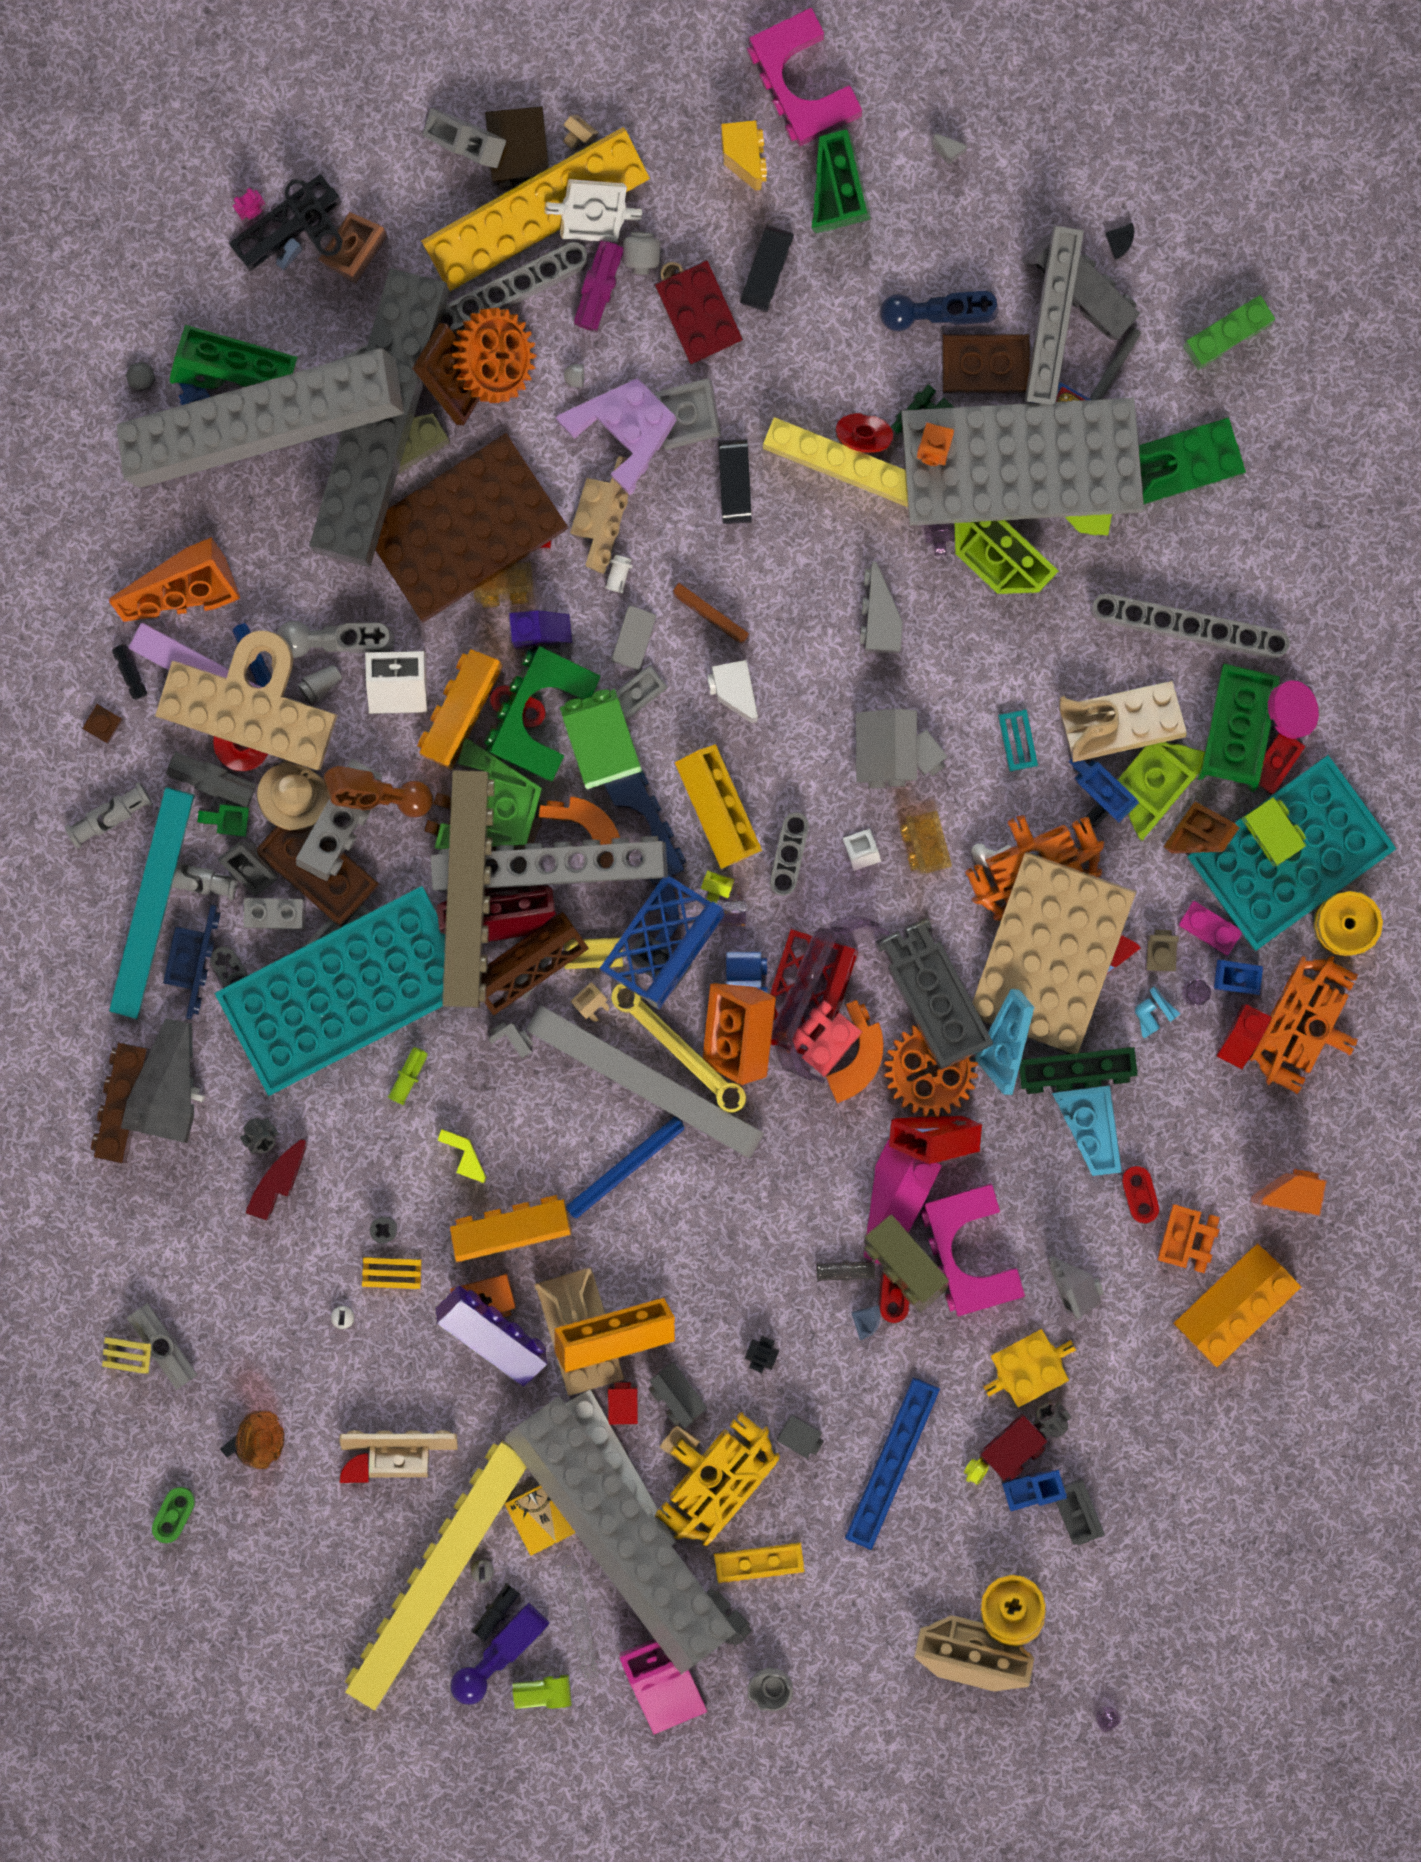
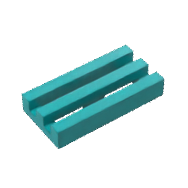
M1027 709L998 715L1009 772L1037 767L1038 762ZM1022 716L1030 762H1025L1016 717ZM1006 719L1011 720L1019 764L1015 765Z

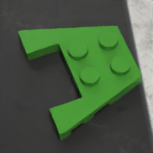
M465 738L458 764L489 772L490 779H495L494 797L489 796V808L494 809L493 826H488V837L492 838L493 847L527 844L542 788L471 740ZM441 823L435 848L449 849L450 825Z

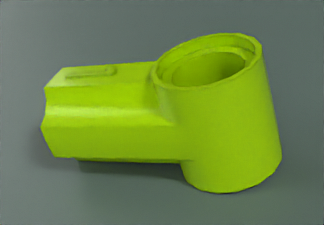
M560 1675V1678L553 1679V1676L544 1677L543 1680L514 1682L512 1684L515 1709L546 1706L548 1709H556L572 1705L569 1675Z

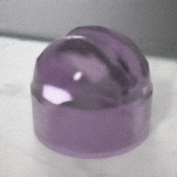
M1110 1706L1102 1707L1104 1713L1100 1711L1096 1713V1721L1102 1732L1114 1729L1122 1721L1118 1712Z

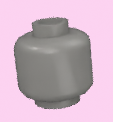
M631 232V236L626 237L623 241V264L626 267L632 268L633 274H649L650 269L656 268L660 264V240L655 238L654 233Z

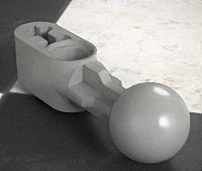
M289 621L284 623L277 631V634L282 636L289 644L293 658L305 655L310 648H323L326 652L372 653L388 652L395 644L394 633L382 623H345L338 626H326L323 630H310L302 622ZM350 632H356L357 640L355 643L346 645V635ZM380 632L385 635V638L380 639L379 643L373 639L366 638V635L369 637H379Z

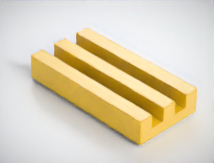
M363 1257L362 1287L421 1289L422 1260ZM369 1264L414 1265L416 1268L415 1271L369 1269ZM369 1275L415 1277V1283L369 1281Z

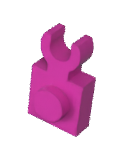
M248 188L247 193L242 197H236L233 200L235 202L233 208L241 220H244L246 217L249 220L255 218L263 211L261 207L265 205L256 189L253 191L252 188Z

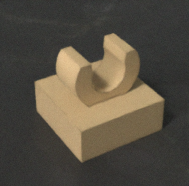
M572 115L564 123V126L570 132L563 140V143L573 149L581 141L584 143L592 142L599 132L580 116Z
M592 982L570 1001L585 1019L589 1017L594 1022L598 1021L594 1012L599 1007H603L605 1011L610 1010L606 1003L608 999Z

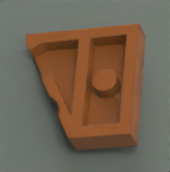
M1194 801L1163 847L1170 853L1223 852L1240 827Z

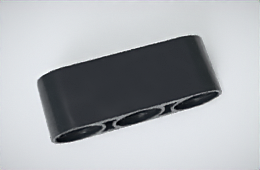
M300 179L288 180L282 188V195L310 241L319 253L326 256L336 255L342 247L341 236L313 191L305 181ZM294 184H300L304 189L303 197L297 201L292 200L289 196V189ZM310 209H316L320 215L319 222L313 226L308 225L305 221V214ZM326 234H332L335 238V246L331 250H324L320 244L322 237Z
M766 225L742 293L741 304L768 312L771 299H773L779 275L783 270L794 233Z
M747 439L719 440L723 524L752 523Z

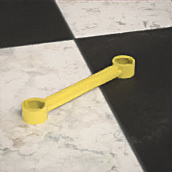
M622 984L617 985L611 996L613 1005L621 1012L632 1014L716 1095L717 1103L721 1109L728 1113H736L745 1106L746 1094L743 1088L738 1084L728 1083L642 1001L641 996L634 993V1006L625 1009L619 1006L620 1003L618 1002L617 995L621 989L627 987ZM728 1088L738 1089L737 1092L740 1095V1100L737 1103L739 1106L735 1109H729L724 1106L725 1103L722 1100V1096Z

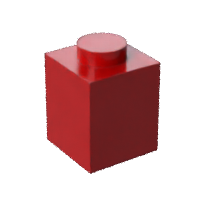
M614 1382V1387L608 1388L609 1425L638 1424V1387H632V1382Z

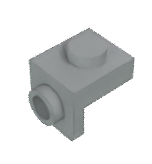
M504 1021L491 1030L493 1036L488 1038L491 1044L507 1035L521 1058L532 1053L530 1046L534 1043L526 1031L522 1030L519 1032L514 1023L507 1025Z

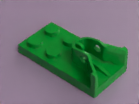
M185 325L175 354L169 380L172 384H191L199 388H218L224 385L226 380L237 383L242 387H248L293 374L297 357ZM201 375L205 380L199 381L196 376Z
M1229 417L1138 445L1144 505L1246 473Z
M1228 664L1222 665L1202 767L1197 780H1203L1208 775L1244 783L1250 792H1255L1260 782L1271 725L1268 713V700L1271 691L1278 687L1280 676Z

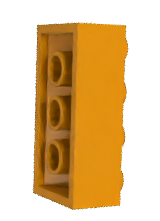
M470 649L468 655L462 654L456 666V669L460 671L455 681L450 679L443 692V695L447 697L442 707L436 706L430 718V721L434 723L429 733L424 731L418 742L417 747L421 748L419 752L421 756L450 770L453 769L461 753L464 739H468L503 668L499 660Z
M557 1195L541 1198V1204L530 1207L528 1201L512 1205L513 1211L501 1214V1209L499 1208L483 1212L484 1218L473 1221L472 1215L455 1219L456 1225L450 1226L456 1262L571 1235L573 1232L565 1199L558 1200Z
M1257 1243L1173 1324L1217 1368L1283 1306L1301 1286Z

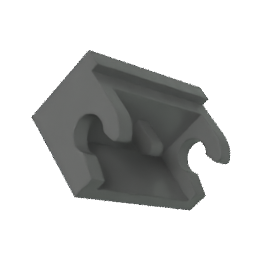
M1080 1478L1063 1485L1067 1498L1056 1501V1504L1073 1545L1077 1544L1078 1546L1105 1536L1084 1481Z

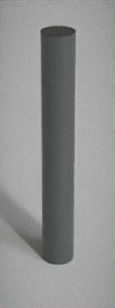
M1135 328L1130 329L1089 399H1103L1140 337L1141 332Z

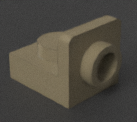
M1154 930V935L1147 936V971L1176 972L1179 936H1172V930Z

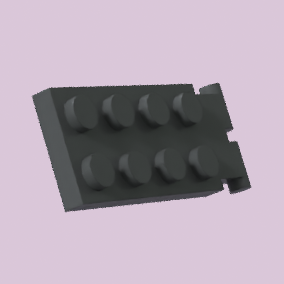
M925 918L904 928L907 936L906 939L903 940L901 934L897 931L875 941V945L879 952L885 950L891 962L888 970L939 1069L942 1070L991 1047L993 1041L941 942L935 944L928 931L932 928L929 919Z

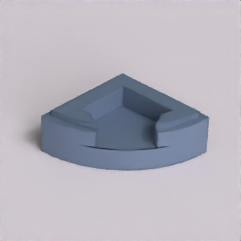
M294 238L289 239L283 247L285 252L276 259V265L283 271L303 250Z
M879 1305L851 1312L860 1340L868 1338L876 1332L880 1323Z

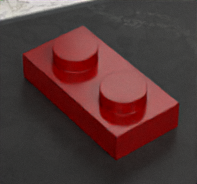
M1278 733L1265 753L1258 786L1273 795L1306 746L1296 739L1287 738Z

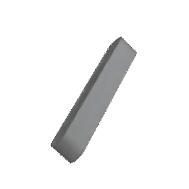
M1099 595L1091 605L1093 618L1102 623L1270 659L1281 657L1290 647L1289 637L1280 630L1117 595ZM1098 602H1109L1112 606V613L1110 615L1100 614L1097 609ZM1127 608H1137L1140 612V619L1136 622L1130 621L1126 617ZM1155 614H1165L1169 619L1168 626L1165 628L1158 627L1154 622ZM1186 619L1193 620L1197 625L1196 633L1189 634L1185 632L1183 621ZM1219 625L1224 628V639L1217 640L1212 636V626ZM1247 631L1253 635L1254 642L1251 646L1241 643V632ZM1276 637L1281 641L1282 649L1280 652H1274L1269 648V638Z

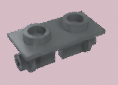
M710 1588L706 1593L736 1632L725 1642L727 1644L732 1643L734 1646L744 1641L743 1638L752 1631L749 1627L750 1623L736 1609L727 1616L724 1612L731 1604L718 1590L714 1591Z

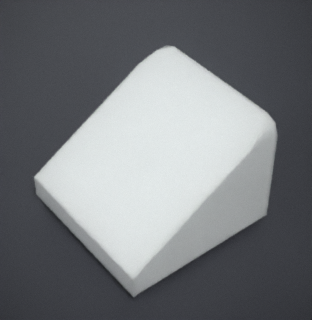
M870 829L843 838L854 871L881 862L879 851Z

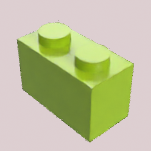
M1274 797L1241 818L1273 867L1306 846L1303 842L1306 839L1303 831L1297 824L1294 826L1287 818L1290 814L1281 800L1276 802Z

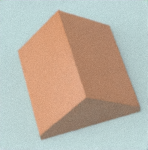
M349 212L337 230L342 239L341 250L333 256L321 254L318 260L356 284L387 238V234L382 226ZM334 236L325 250H331L335 246Z

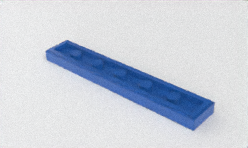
M915 1377L912 1378L845 1535L846 1540L872 1550L940 1388Z

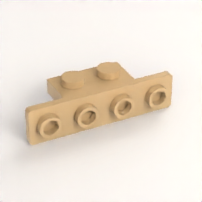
M618 456L614 470L628 458ZM586 478L570 531L575 536L593 540L587 557L586 567L602 574L605 573L607 565L610 563L611 551L615 538L619 533V525L623 512L627 507L629 495L613 478H611L610 483Z
M386 1430L378 1431L376 1434L349 1431L347 1434H340L339 1439L342 1450H370V1478L428 1477L429 1450L458 1449L457 1434H452L446 1430L436 1431L434 1434H423L416 1430L407 1431L405 1434H393V1432Z

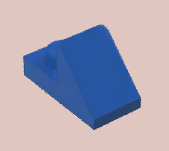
M1217 960L1214 990L1260 995L1263 966Z

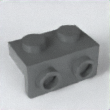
M674 1362L650 1378L649 1382L652 1386L648 1388L658 1402L663 1400L669 1407L666 1414L675 1426L681 1424L683 1428H686L694 1422L697 1416L707 1409V1406Z

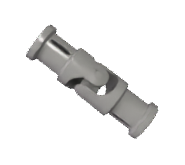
M138 782L134 789L122 796L116 795L110 802L104 803L86 813L84 819L72 826L66 825L64 828L75 847L79 849L82 847L83 842L95 835L101 836L118 825L119 822L131 818L133 812L145 805L151 806L153 802L142 784ZM100 814L103 818L104 824L98 821V816Z
M178 863L172 888L186 889L205 895L214 893L228 896L229 900H234L238 880L234 876L216 874L211 869ZM200 879H202L203 885L199 884Z

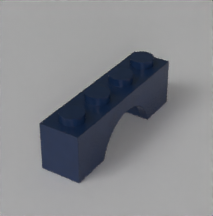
M643 770L605 783L604 785L615 808L636 810L649 823L651 836H658V841L666 842L668 875L673 877L683 872L684 868L682 865L687 863L680 847L674 849L670 841L674 834L668 822L661 823L657 812L661 811V807L655 795L649 797L644 786L649 785ZM662 878L650 879V881L654 886L658 884Z

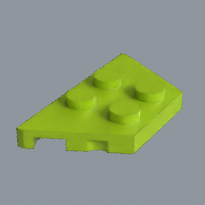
M1167 742L1148 745L1142 749L1117 779L1140 802L1128 814L1139 840L1143 841L1199 774L1205 751Z

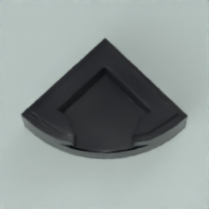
M1133 223L1105 232L1114 261L1123 257L1131 247L1134 238Z

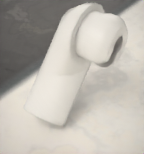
M979 843L972 847L971 854L977 864L988 867L986 859L1011 848V846L1007 845L998 851H993L985 848L984 844Z

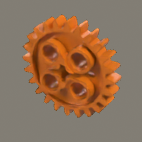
M480 309L479 313L470 314L471 320L462 322L466 330H457L461 340L453 341V344L459 350L453 353L452 357L458 358L459 362L453 366V369H461L457 380H466L463 389L471 390V397H479L481 402H509L510 398L518 397L517 390L526 389L523 381L532 380L531 376L527 373L528 370H535V366L530 363V359L537 357L536 354L530 353V349L535 346V343L528 342L527 340L532 333L531 331L523 332L526 323L517 322L518 315L509 314L508 309Z
M914 1025L911 1027L912 1035L910 1036L903 1031L901 1037L904 1042L894 1040L892 1043L897 1050H888L886 1053L893 1058L892 1061H886L883 1064L891 1068L890 1072L883 1075L884 1078H889L893 1081L886 1088H895L897 1090L892 1097L893 1100L900 1097L904 1099L901 1108L906 1107L908 1104L912 1105L911 1114H914L920 1108L922 1109L923 1117L928 1115L929 1110H932L933 1115L938 1117L942 1108L948 1115L951 1113L950 1104L958 1109L961 1107L958 1098L966 1101L970 1098L965 1090L975 1089V1086L969 1080L978 1078V1074L971 1072V1069L978 1066V1063L970 1062V1057L942 1070H937L934 1073L935 1077H932L931 1074H926L915 1080L907 1081L908 1076L926 1069L927 1063L931 1066L937 1065L921 1032ZM907 1055H915L919 1059V1067L912 1070L906 1067L904 1059ZM949 1070L956 1074L957 1083L955 1085L949 1086L944 1083L942 1076L945 1071ZM923 1081L930 1086V1094L923 1097L917 1094L915 1089L917 1082Z

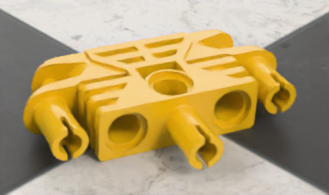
M740 1412L736 1417L744 1426L733 1419L730 1427L750 1442L748 1446L742 1442L739 1443L738 1439L734 1435L731 1436L727 1429H724L703 1455L695 1451L682 1438L676 1442L677 1446L684 1452L674 1445L670 1450V1454L678 1458L690 1470L669 1494V1497L674 1503L677 1502L682 1510L685 1509L690 1516L686 1519L672 1508L668 1502H664L661 1505L663 1511L658 1509L654 1515L675 1532L673 1539L680 1540L683 1537L693 1540L699 1539L703 1540L702 1545L707 1546L761 1484L780 1458L779 1453H773L767 1426L761 1429L746 1417L743 1412ZM760 1448L767 1458L763 1462L756 1457ZM706 1466H713L716 1472L712 1478L704 1479L700 1476L701 1470ZM722 1471H724L727 1475H726V1477L721 1481V1479H722ZM702 1522L708 1529L704 1532L697 1530L695 1527Z

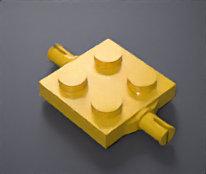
M1040 1329L991 1355L990 1357L997 1368L998 1379L983 1386L985 1391L996 1386V1388L986 1392L988 1397L1004 1389L1011 1395L1017 1408L1070 1381L1062 1367L1061 1358L1076 1351L1074 1346L1063 1351V1349L1073 1345L1072 1341L1069 1340L1055 1348L1048 1341L1043 1330Z

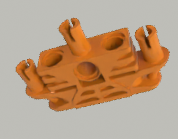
M1025 815L1016 816L1020 828L1014 818L1010 819L1007 823L1017 845L985 860L996 886L991 888L982 865L974 866L977 878L972 868L965 871L975 893L971 901L975 904L983 905L987 910H991L995 913L993 919L1001 921L1023 857L1026 852L1038 851V856L1099 878L1102 875V869L1098 868V862L1100 861V852L1104 848V841L1097 840L1089 817L1080 818L1084 830L1078 820L1072 823V827L1081 844L1079 849L1074 846V840L1065 825L1056 827L1033 838ZM1088 860L1089 869L1083 870L1081 864ZM1004 899L1006 904L1000 907L996 904L997 900Z
M1301 956L1296 963L1270 1015L1272 1019L1260 1043L1249 1059L1251 1062L1256 1060L1260 1065L1259 1068L1266 1076L1268 1086L1273 1081L1298 1094L1302 1087L1292 1083L1291 1080L1303 1085L1306 1078L1282 1067V1062L1292 1063L1293 1067L1302 1068L1303 1072L1310 1073L1325 1043L1346 1053L1348 1056L1353 1052L1354 1048L1344 1044V1042L1351 1046H1356L1358 1039L1334 1028L1349 995L1339 993L1340 990L1330 988V985L1323 981L1327 978L1350 991L1354 983L1344 977L1351 981H1356L1358 974L1334 963V956H1329L1327 959H1314L1313 961H1305L1306 957ZM1304 969L1317 971L1313 979L1303 975ZM1317 986H1319L1320 989H1319V991H1318L1316 997L1314 998V1000H1313L1311 1006H1309L1308 1004H1309V1002H1310V1000H1311V998H1312V996H1313V994H1314V992H1315ZM1306 1011L1312 1014V1016L1305 1018L1302 1022L1301 1033L1296 1028ZM1314 1020H1318L1323 1026L1322 1033L1317 1037L1313 1036L1309 1031V1025ZM1292 1036H1295L1286 1056H1284L1283 1054ZM1264 1049L1274 1054L1271 1063L1261 1054Z

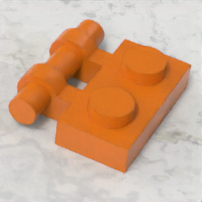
M1172 1204L1157 1260L1186 1268L1189 1257L1196 1259L1194 1271L1205 1274L1207 1263H1211L1213 1255L1210 1252L1214 1238H1218L1220 1229H1217L1220 1217L1209 1214L1206 1225L1199 1224L1202 1212ZM1196 1232L1203 1234L1199 1251L1192 1249Z

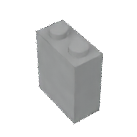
M887 709L856 713V782L868 783V788L881 789L886 788V783H888V787H905V781L917 780V710Z

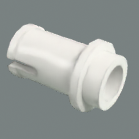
M615 555L614 559L610 560L612 566L605 589L623 593L629 568L632 569L633 566L630 565L631 559Z

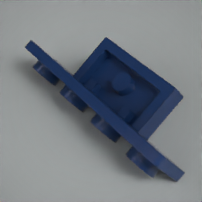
M210 904L204 933L175 926L163 984L191 989L185 1018L191 1020L193 1014H199L202 998L197 997L199 985L205 986L208 969L203 968L205 957L211 958L214 941L209 940L211 929L218 928L221 912L216 911L217 905Z

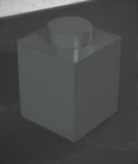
M793 1414L789 1416L777 1437L779 1443L807 1459L810 1453L813 1455L817 1454L824 1440L820 1438L822 1431Z

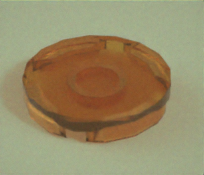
M264 1410L253 1411L246 1415L240 1423L236 1434V1449L238 1457L244 1465L253 1469H267L271 1466L269 1464L272 1461H277L284 1446V1429L279 1425L277 1420L280 1419L274 1413Z

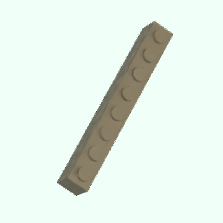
M453 770L443 986L444 1007L480 1008L481 1002H486V984H481L482 972L487 973L488 956L483 955V943H488L489 926L484 925V914H489L490 896H485L486 884H491V867H486L487 855H492L493 840L488 837V826H493L494 809L489 808V796L494 797L495 779H490L489 772Z

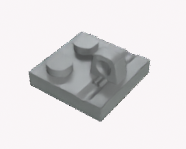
M709 378L654 393L677 419L663 442V447L666 450L721 436L713 384Z

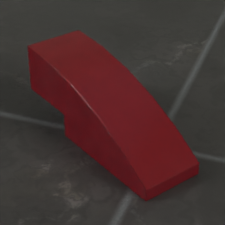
M300 1139L273 1163L255 1189L245 1211L246 1214L266 1221L270 1220L278 1194L287 1197L291 1195L309 1142L308 1140Z

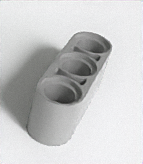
M793 812L786 816L781 829L770 879L771 890L778 896L790 895L794 891L798 879L809 829L807 818L798 812ZM793 818L800 819L804 824V829L799 834H793L787 828L788 822ZM785 847L796 849L798 857L794 862H785L782 859L781 851ZM780 875H786L791 880V887L786 891H780L775 886V879Z

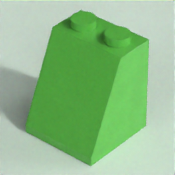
M608 689L599 690L592 697L583 700L580 698L572 699L566 702L565 706L559 707L586 789L642 771L615 689L610 691Z

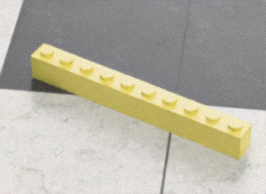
M504 1440L501 1441L499 1446L493 1443L484 1457L489 1460L484 1470L478 1468L469 1481L473 1488L468 1495L461 1494L453 1507L458 1512L453 1520L446 1518L438 1531L443 1536L437 1545L431 1542L422 1557L427 1560L421 1570L417 1567L414 1569L407 1581L411 1585L406 1595L401 1592L391 1606L396 1610L390 1620L386 1617L383 1619L376 1630V1633L380 1635L374 1645L369 1642L360 1656L365 1661L359 1670L353 1667L345 1680V1683L349 1685L345 1693L374 1711L527 1468L511 1445Z

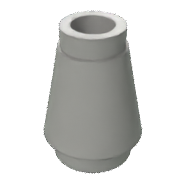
M332 664L302 678V682L297 686L308 703L312 704L315 701L319 702L342 679V676Z

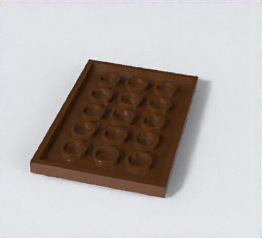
M505 433L387 509L375 551L421 622L424 623L569 528L507 433Z

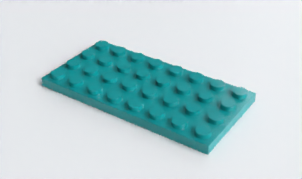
M420 886L215 992L216 998L267 1095L270 1096L442 1007L446 934L440 933L438 915L423 886Z

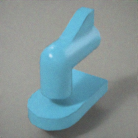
M1155 986L1149 989L1151 995L1170 1022L1181 1014L1163 998ZM1150 998L1135 1008V1014L1140 1020L1143 1038L1161 1028L1150 1013L1157 1008Z

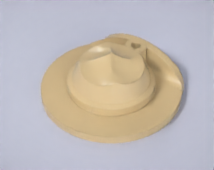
M288 760L270 768L261 778L257 789V801L263 815L274 825L287 830H303L315 825L330 798L326 783L319 775L303 765Z

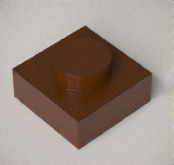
M96 704L82 729L109 744L123 719Z

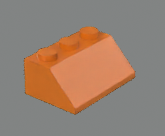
M719 983L710 984L702 1058L716 1072L740 1085L767 1077L776 997L756 987Z
M1294 1169L1293 1174H1283L1252 1195L1250 1202L1320 1216L1326 1180L1319 1179L1320 1173Z

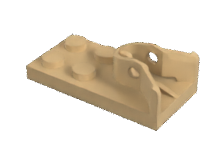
M1173 681L1080 702L1066 699L1065 696L1059 699L1060 716L1073 762L1187 736Z
M592 1267L535 1284L554 1349V1328L605 1314ZM618 1358L566 1373L558 1360L568 1396L624 1380Z

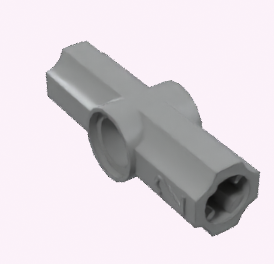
M149 1303L127 1317L144 1343L151 1344L150 1356L157 1361L176 1390L198 1375L178 1347L175 1338L169 1334ZM158 1339H165L169 1343L167 1354H160L156 1350L155 1343Z

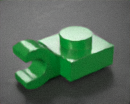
M220 804L219 813L198 811L197 822L217 825V834L246 837L249 808Z

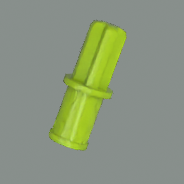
M417 1047L412 1048L402 1070L397 1072L399 1076L390 1094L387 1096L389 1099L401 1105L405 1104L414 1083L419 1081L417 1077L428 1057L427 1052Z

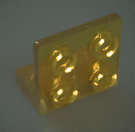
M531 562L514 564L475 589L474 599L477 604L481 603L483 608L500 606V601L510 600L512 605L529 603V598H535Z
M933 811L914 817L911 815L906 816L903 819L904 824H901L899 827L903 842H909L912 851L907 854L911 871L917 870V874L920 876L952 867L938 812Z

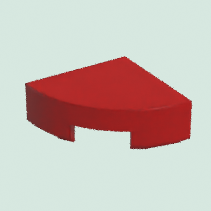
M369 1453L359 1454L348 1461L341 1472L339 1483H369Z

